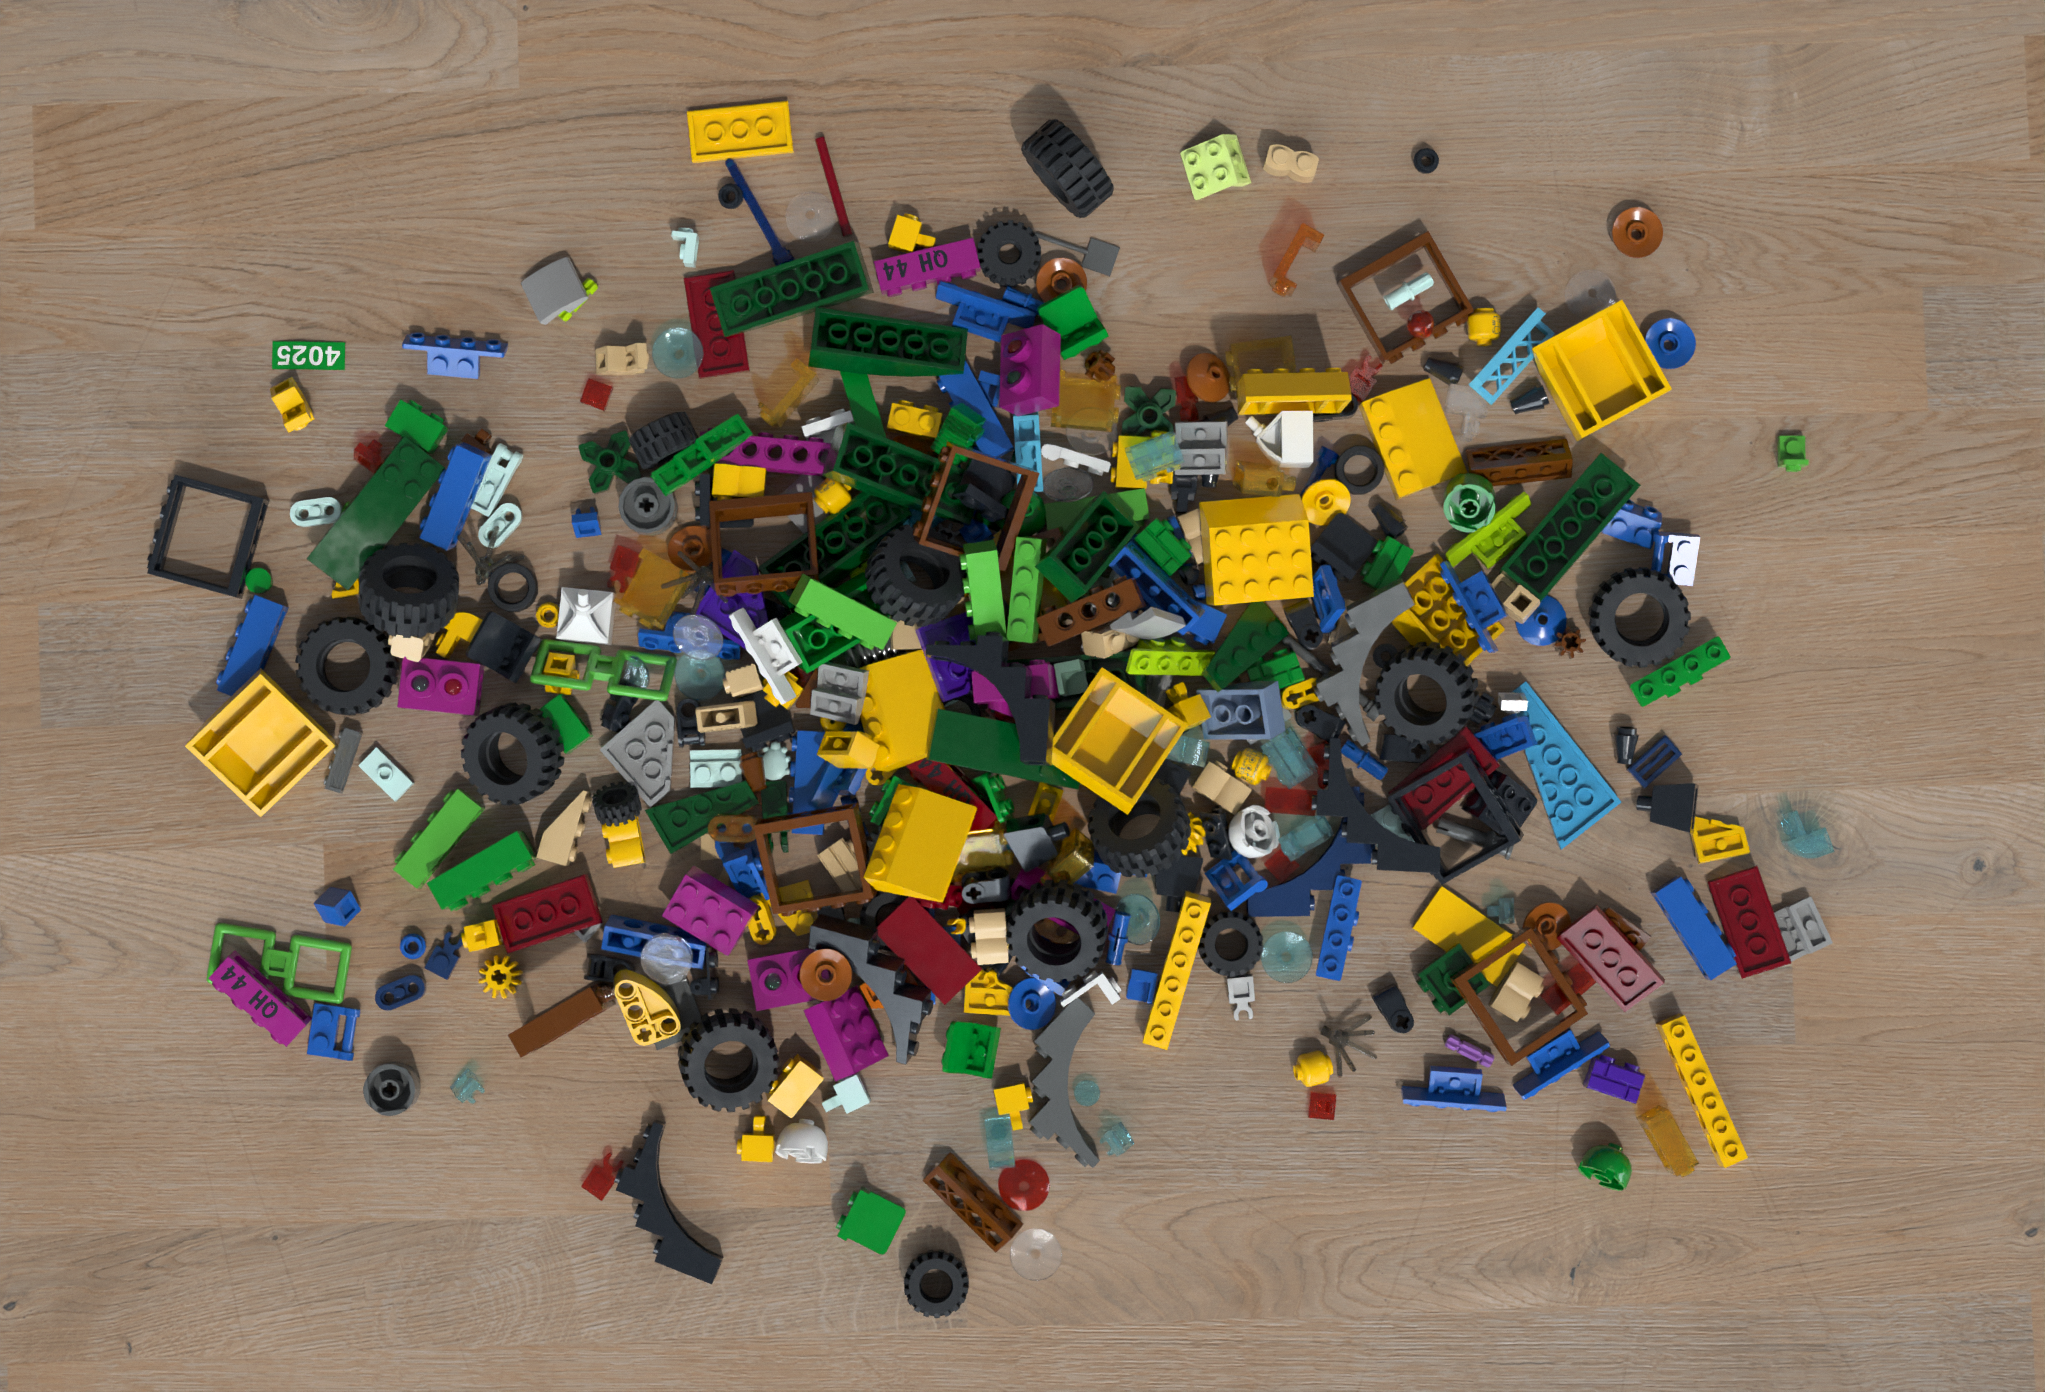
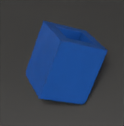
M980 371L979 385L991 407L999 409L1000 376Z
M329 887L313 903L325 923L344 927L361 911L350 890Z
M1131 968L1126 995L1127 999L1152 1004L1158 974L1156 972Z

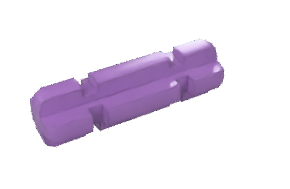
M1449 1035L1445 1042L1447 1048L1453 1051L1457 1050V1053L1475 1062L1479 1061V1064L1485 1067H1490L1494 1060V1055L1486 1051L1482 1052V1049L1464 1040L1460 1041V1038L1454 1035Z

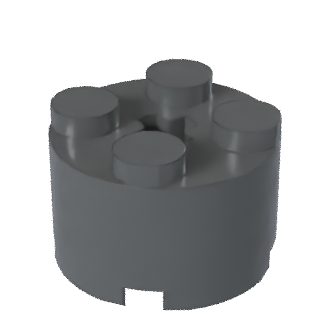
M390 1062L376 1067L369 1074L363 1086V1094L366 1103L377 1113L384 1116H394L407 1111L417 1102L421 1085L418 1075L411 1066L401 1062ZM391 1084L397 1087V1091L394 1094L387 1089Z

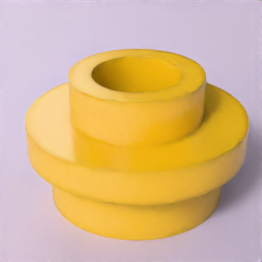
M551 602L542 604L536 612L538 623L545 628L556 627L558 625L559 606ZM547 611H553L554 617L552 620L545 618Z

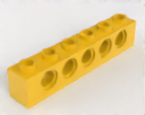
M1189 891L1185 892L1143 1033L1142 1043L1165 1050L1168 1049L1211 905V898Z
M1678 1013L1656 1023L1717 1164L1726 1168L1747 1159L1746 1151L1685 1015Z

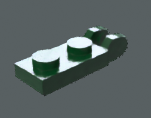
M766 782L767 788L761 790L762 818L787 815L789 813L787 782ZM790 830L779 831L781 832L782 839L781 849L783 853L789 852L788 832ZM767 833L771 853H773L772 833Z

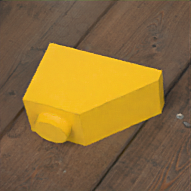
M1039 783L1028 816L1045 813L1048 814L1053 823L1064 790Z

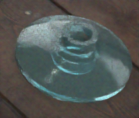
M676 327L668 329L658 336L653 345L652 357L655 366L661 373L670 378L680 379L692 375L699 368L703 359V347L699 338L693 332L685 328ZM683 350V357L677 359L675 357L676 351Z
M698 649L687 652L679 659L675 667L674 676L679 690L685 696L694 700H707L714 697L722 689V679L725 678V670L722 662L716 655L709 651ZM699 669H703L706 672L705 678L699 676Z
M1141 894L1127 895L1120 900L1116 911L1131 914L1126 935L1129 937L1128 942L1135 945H1143L1152 941L1160 928V915L1155 904L1148 897Z
M1285 931L1274 934L1266 941L1263 952H1261V962L1265 972L1278 982H1296L1308 973L1312 965L1313 955L1309 943L1301 935L1294 932ZM1284 952H1289L1291 955L1290 960L1287 962L1281 959V955Z

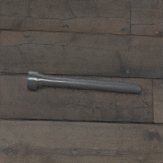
M1290 636L1282 639L1286 647L1291 651H1295L1300 658L1322 675L1332 671L1331 668ZM1359 691V704L1364 707L1363 711L1367 713L1366 716L1374 722L1379 716L1377 707L1380 705V702H1376L1373 698L1370 700Z

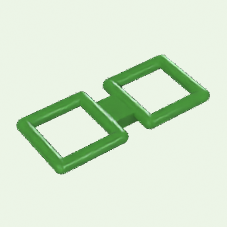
M543 639L540 642L530 676V681L534 684L587 691L591 689L593 679L609 681L607 686L609 694L666 701L668 699L677 664V659L673 656L620 649L617 651L616 656L613 657L600 655V647L550 639ZM549 650L589 655L583 680L542 674ZM625 660L664 665L665 670L660 689L654 690L619 685Z
M217 923L215 925L206 977L208 983L212 984V981L208 978L219 967L224 934L265 940L259 972L268 980L269 975L283 977L282 992L287 996L335 1004L343 1002L352 951L351 944L293 935L288 952L274 949L276 939L274 931L226 923ZM300 946L341 952L334 993L294 987Z

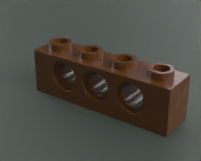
M1126 575L1112 581L1114 585L1112 587L1104 589L1103 585L1089 590L1090 596L1083 599L1079 597L1072 603L1067 599L1065 600L1066 606L1059 609L1053 605L1041 610L1042 616L1036 619L1047 646L1049 647L1119 618L1128 612L1145 607L1146 604L1135 577L1128 579ZM1111 592L1117 593L1120 597V604L1117 607H1113L1108 603V596ZM1087 602L1093 603L1096 606L1097 611L1093 617L1086 615L1084 612V606ZM1064 612L1069 613L1073 618V622L1069 627L1061 623L1060 618Z

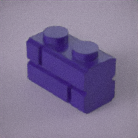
M1600 1054L1599 1059L1591 1058L1583 1086L1636 1104L1645 1078V1074L1639 1072L1640 1067L1626 1062L1624 1067L1614 1064V1058Z

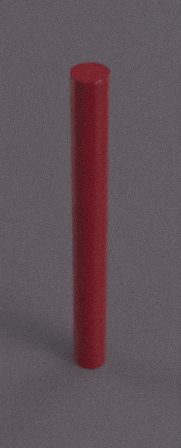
M819 137L815 139L842 236L847 237L853 233L825 137Z

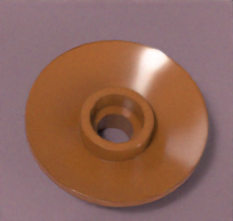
M1629 208L1623 211L1614 221L1612 227L1613 242L1617 249L1628 257L1643 258L1649 256L1657 250L1662 242L1663 227L1661 221L1655 213L1646 208ZM1633 230H1637L1640 233L1638 239L1632 237L1631 233Z
M1055 258L1048 261L1042 266L1037 275V291L1044 302L1057 297L1077 285H1081L1085 292L1087 289V277L1083 268L1077 262L1068 258ZM1058 281H1065L1067 286L1064 289H1059L1057 287Z
M1210 353L1197 354L1189 361L1186 368V378L1193 393L1206 402L1222 400L1228 394L1231 385L1230 374L1226 365L1218 357Z
M688 526L675 533L668 544V556L671 563L679 570L685 572H698L709 567L713 563L711 531L701 526ZM698 551L697 554L691 555L692 552Z
M1544 902L1530 910L1523 922V928L1525 926L1531 927L1533 930L1536 928L1544 938L1542 944L1545 949L1552 951L1562 945L1557 939V934L1571 924V918L1568 911L1560 904ZM1546 921L1545 926L1541 927V924ZM1526 940V943H1527L1530 947H1532V945L1530 944V942H1529L1528 940Z
M820 949L812 952L806 957L800 969V981L803 989L811 997L821 1001H831L842 996L849 988L852 980V970L848 960L841 953L832 949ZM824 969H828L831 972V977L825 979L822 977L821 972Z

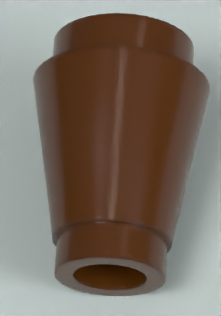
M752 752L739 758V767L752 792L767 788L763 757H760L759 752Z

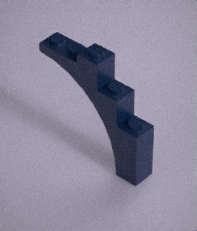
M1351 787L1355 797L1364 807V792H1360V787ZM1342 817L1340 827L1331 844L1307 870L1285 883L1266 888L1262 892H1255L1246 899L1247 917L1310 916V911L1315 910L1314 895H1310V890H1333L1336 876H1345V869H1340V864H1371L1372 849H1376L1375 844L1346 843L1347 838L1342 837V822H1347L1348 817Z

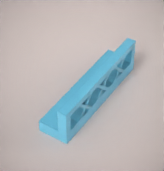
M1539 307L1469 383V386L1490 405L1497 400L1534 358L1532 346H1537L1547 341L1555 334L1541 321L1546 313ZM1534 326L1546 335L1542 341L1531 340V330ZM1517 346H1527L1528 357L1516 358L1515 348ZM1501 363H1511L1513 374L1501 376ZM1485 381H1496L1497 392L1493 396L1482 387Z

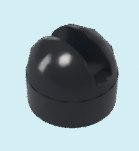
M1184 564L1178 569L1181 580L1187 586L1194 583L1200 576V571L1198 569L1195 570L1197 567L1195 564Z

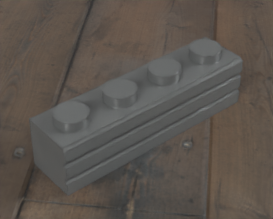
M345 727L344 730H341L339 745H336L334 749V761L331 760L329 765V776H326L324 780V789L343 794L363 734L362 732Z

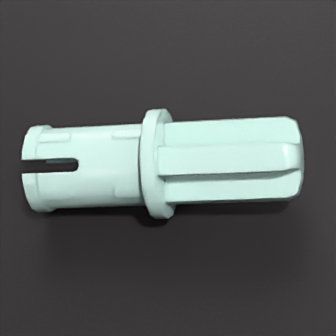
M1425 272L1408 283L1403 282L1400 288L1383 296L1384 301L1392 311L1409 299L1413 301L1415 299L1414 296L1433 286V279Z

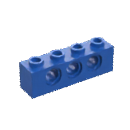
M611 914L604 927L601 949L703 969L706 963V948L710 947V945L682 928Z

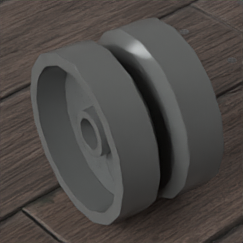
M643 477L633 480L624 488L620 495L618 508L621 518L630 529L640 535L653 537L663 534L673 526L677 519L678 503L676 496L672 492L665 497L652 478ZM648 503L654 505V508H650V512L645 510V506Z

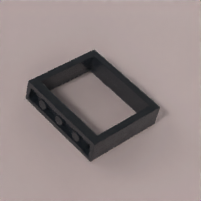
M175 475L174 479L171 480L170 487H167V494L169 495L167 504H164L161 508L160 519H162L160 529H156L153 536L155 547L153 554H149L147 558L149 561L147 574L242 599L246 587V575L251 569L269 501L264 498ZM186 487L252 504L229 587L163 570Z
M1470 747L1392 791L1387 797L1392 813L1398 814L1403 822L1401 826L1408 837L1411 836L1414 842L1418 844L1433 846L1403 796L1461 763L1506 835L1505 837L1450 868L1446 867L1440 857V873L1430 874L1434 875L1441 885L1520 842L1524 836Z

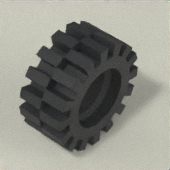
M613 782L610 783V787L604 785L602 786L603 790L598 789L596 795H593L592 803L596 818L602 825L606 823L607 826L611 827L614 823L615 827H617L622 822L624 825L628 824L627 820H635V816H639L640 811H642L638 791L634 785L631 786V783L628 782L625 785L623 782H619L618 785H615Z

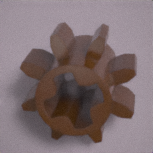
M1102 350L1092 352L1085 360V367L1088 369L1085 375L1098 383L1102 380H1109L1115 373L1116 368L1112 364L1115 358Z
M1566 627L1564 629L1565 635L1561 633L1555 634L1559 640L1558 643L1553 644V647L1560 649L1559 657L1568 653L1569 659H1573L1574 651L1578 653L1584 652L1580 645L1586 639H1580L1578 636L1580 633L1579 629L1574 631V633H1570V628ZM1572 638L1574 647L1566 648L1567 642L1564 639Z

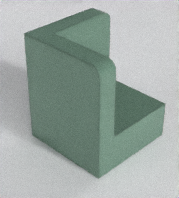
M1077 659L1054 664L1060 695L1065 697L1086 691L1088 682L1084 661Z

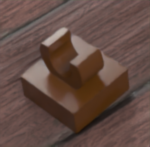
M482 428L475 438L466 433L461 440L463 443H467L484 452H491L485 445L492 436Z

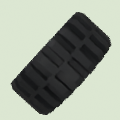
M1057 119L1048 120L1023 142L1021 151L1033 172L1039 177L1044 186L1048 188L1050 193L1074 216L1079 218L1087 217L1113 194L1114 185L1111 183L1112 181L1105 169L1081 139Z
M906 524L898 529L891 530L868 558L867 568L865 569V578L868 579L866 582L867 590L872 592L871 598L875 604L878 603L881 606L880 610L884 614H890L892 616L891 619L896 622L901 620L904 621V625L914 626L917 623L918 627H925L928 624L934 625L940 622L942 618H945L964 596L962 578H966V569L961 570L959 556L918 544L914 540L915 535H913L915 524L912 527ZM930 527L928 536L950 542L946 534L943 532L939 534L935 532V528ZM900 561L912 562L923 568L930 576L934 589H922L912 584L904 576L900 567Z
M400 543L399 546L388 545L385 547V550L379 549L372 556H369L361 567L359 575V609L365 616V619L371 625L375 624L374 627L381 632L385 630L391 636L402 635L403 638H411V636H417V638L425 637L427 633L432 635L438 632L440 627L443 629L456 614L459 574L454 564L450 560L448 561V558L443 553H437L436 549L428 546V548L422 547V544L414 543V545H407V543ZM401 587H412L420 589L423 592L409 594L402 593L394 589Z
M1630 567L1624 569L1623 572H1615L1610 575L1611 578L1606 582L1603 581L1599 585V591L1593 594L1591 599L1593 601L1592 606L1589 607V626L1596 643L1610 658L1630 667L1635 665L1639 668H1644L1649 664H1661V660L1666 657L1670 659L1675 655L1674 651L1676 648L1682 647L1684 644L1683 638L1685 635H1688L1690 629L1688 626V621L1691 620V612L1688 611L1689 603L1680 587L1661 572L1650 570L1646 567H1639V569ZM1637 593H1644L1654 597L1660 603L1663 610L1661 627L1652 637L1643 641H1634L1624 637L1619 632L1615 622L1616 610L1620 603L1628 596Z
M335 617L331 621L319 623L317 629H311L307 633V640L302 641L299 646L302 649L300 656L296 655L295 663H298L299 670H295L296 678L301 680L299 686L302 692H306L307 698L312 703L317 704L319 708L341 715L364 714L370 712L371 708H377L383 704L382 700L385 697L388 698L393 692L390 689L393 684L396 685L398 677H395L396 670H399V662L390 653L391 645H388L389 636L376 629L374 624L371 625L368 621L355 617ZM344 642H353L360 645L366 650L370 659V671L367 679L361 686L353 690H340L334 687L328 681L325 673V662L328 654L335 646Z
M1425 641L1417 642L1415 646L1410 644L1404 647L1383 667L1380 672L1381 675L1376 681L1375 687L1378 690L1375 692V701L1380 702V705L1377 707L1379 715L1384 714L1386 719L1383 722L1387 727L1392 726L1397 736L1404 735L1407 737L1406 741L1411 743L1420 740L1421 745H1429L1432 741L1434 744L1442 743L1446 738H1452L1473 715L1476 709L1475 704L1479 698L1478 691H1475L1478 687L1477 678H1472L1471 676L1474 672L1471 665L1466 666L1464 664L1465 658L1461 654L1456 656L1452 653L1453 648L1446 646L1443 649L1440 647L1441 644L1437 642H1431L1429 646H1427ZM1421 674L1437 681L1446 695V709L1432 712L1419 707L1409 695L1407 688L1408 677Z
M516 702L501 705L475 718V722L470 723L467 728L468 734L463 736L462 745H465V748L461 749V758L465 760V764L462 765L464 772H468L470 776L468 780L471 785L475 784L478 787L477 792L482 796L487 794L489 796L488 799L494 803L501 801L502 805L510 806L530 801L549 790L562 773L559 767L564 765L565 758L561 756V752L564 751L563 742L560 743L558 739L561 735L558 729L554 730L552 727L553 721L549 717L544 718L542 716L543 712L538 708L531 710L530 705L524 703L518 705ZM502 732L513 735L523 745L527 754V769L524 775L512 772L502 762L498 750V742Z
M1158 778L1150 781L1128 815L1103 798L1096 799L1093 804L1095 810L1091 809L1089 813L1088 832L1094 847L1103 863L1108 865L1113 872H1121L1122 876L1132 877V874H1135L1136 878H1143L1145 874H1151V876L1159 874V870L1163 868L1166 870L1171 867L1172 861H1178L1183 855L1181 850H1185L1189 844L1188 838L1191 836L1190 818L1182 800L1170 784H1166ZM1152 814L1160 817L1156 827L1141 838L1123 839L1119 837L1123 827L1137 816Z
M1053 879L1045 880L1044 885L1037 882L1031 885L1030 890L1025 889L1020 894L1019 899H1016L1007 924L1006 942L1009 944L1008 950L1010 955L1016 956L1015 962L1019 967H1026L1025 972L1031 976L1033 974L1039 975V979L1044 981L1047 978L1053 979V982H1062V979L1072 981L1076 980L1078 974L1081 977L1089 973L1090 968H1094L1099 961V957L1102 956L1107 937L1108 919L1106 913L1102 912L1103 905L1099 900L1094 901V894L1090 890L1083 891L1082 885L1077 883L1074 885L1067 884L1068 880L1060 879L1059 883H1054ZM1049 917L1060 918L1071 923L1079 932L1080 938L1068 944L1052 943L1044 939L1036 931L1034 923Z
M722 1008L714 1010L715 1015L708 1016L705 1013L700 1016L702 1020L700 1023L697 1024L694 1021L689 1026V1034H683L681 1038L682 1046L678 1048L679 1070L689 1094L693 1098H698L699 1104L704 1107L710 1104L712 1110L718 1112L722 1108H726L727 1113L735 1112V1108L740 1106L745 1110L750 1108L749 1103L755 1101L756 1104L763 1099L761 1094L763 1092L769 1093L773 1088L771 1081L777 1080V1067L780 1066L778 1050L769 1029L765 1027L763 1021L758 1017L754 1019L752 1014L745 1010L740 1014L737 1008H729L727 1013H723ZM728 1041H737L749 1046L752 1051V1060L747 1069L740 1075L721 1079L707 1073L704 1064L709 1052L717 1045Z

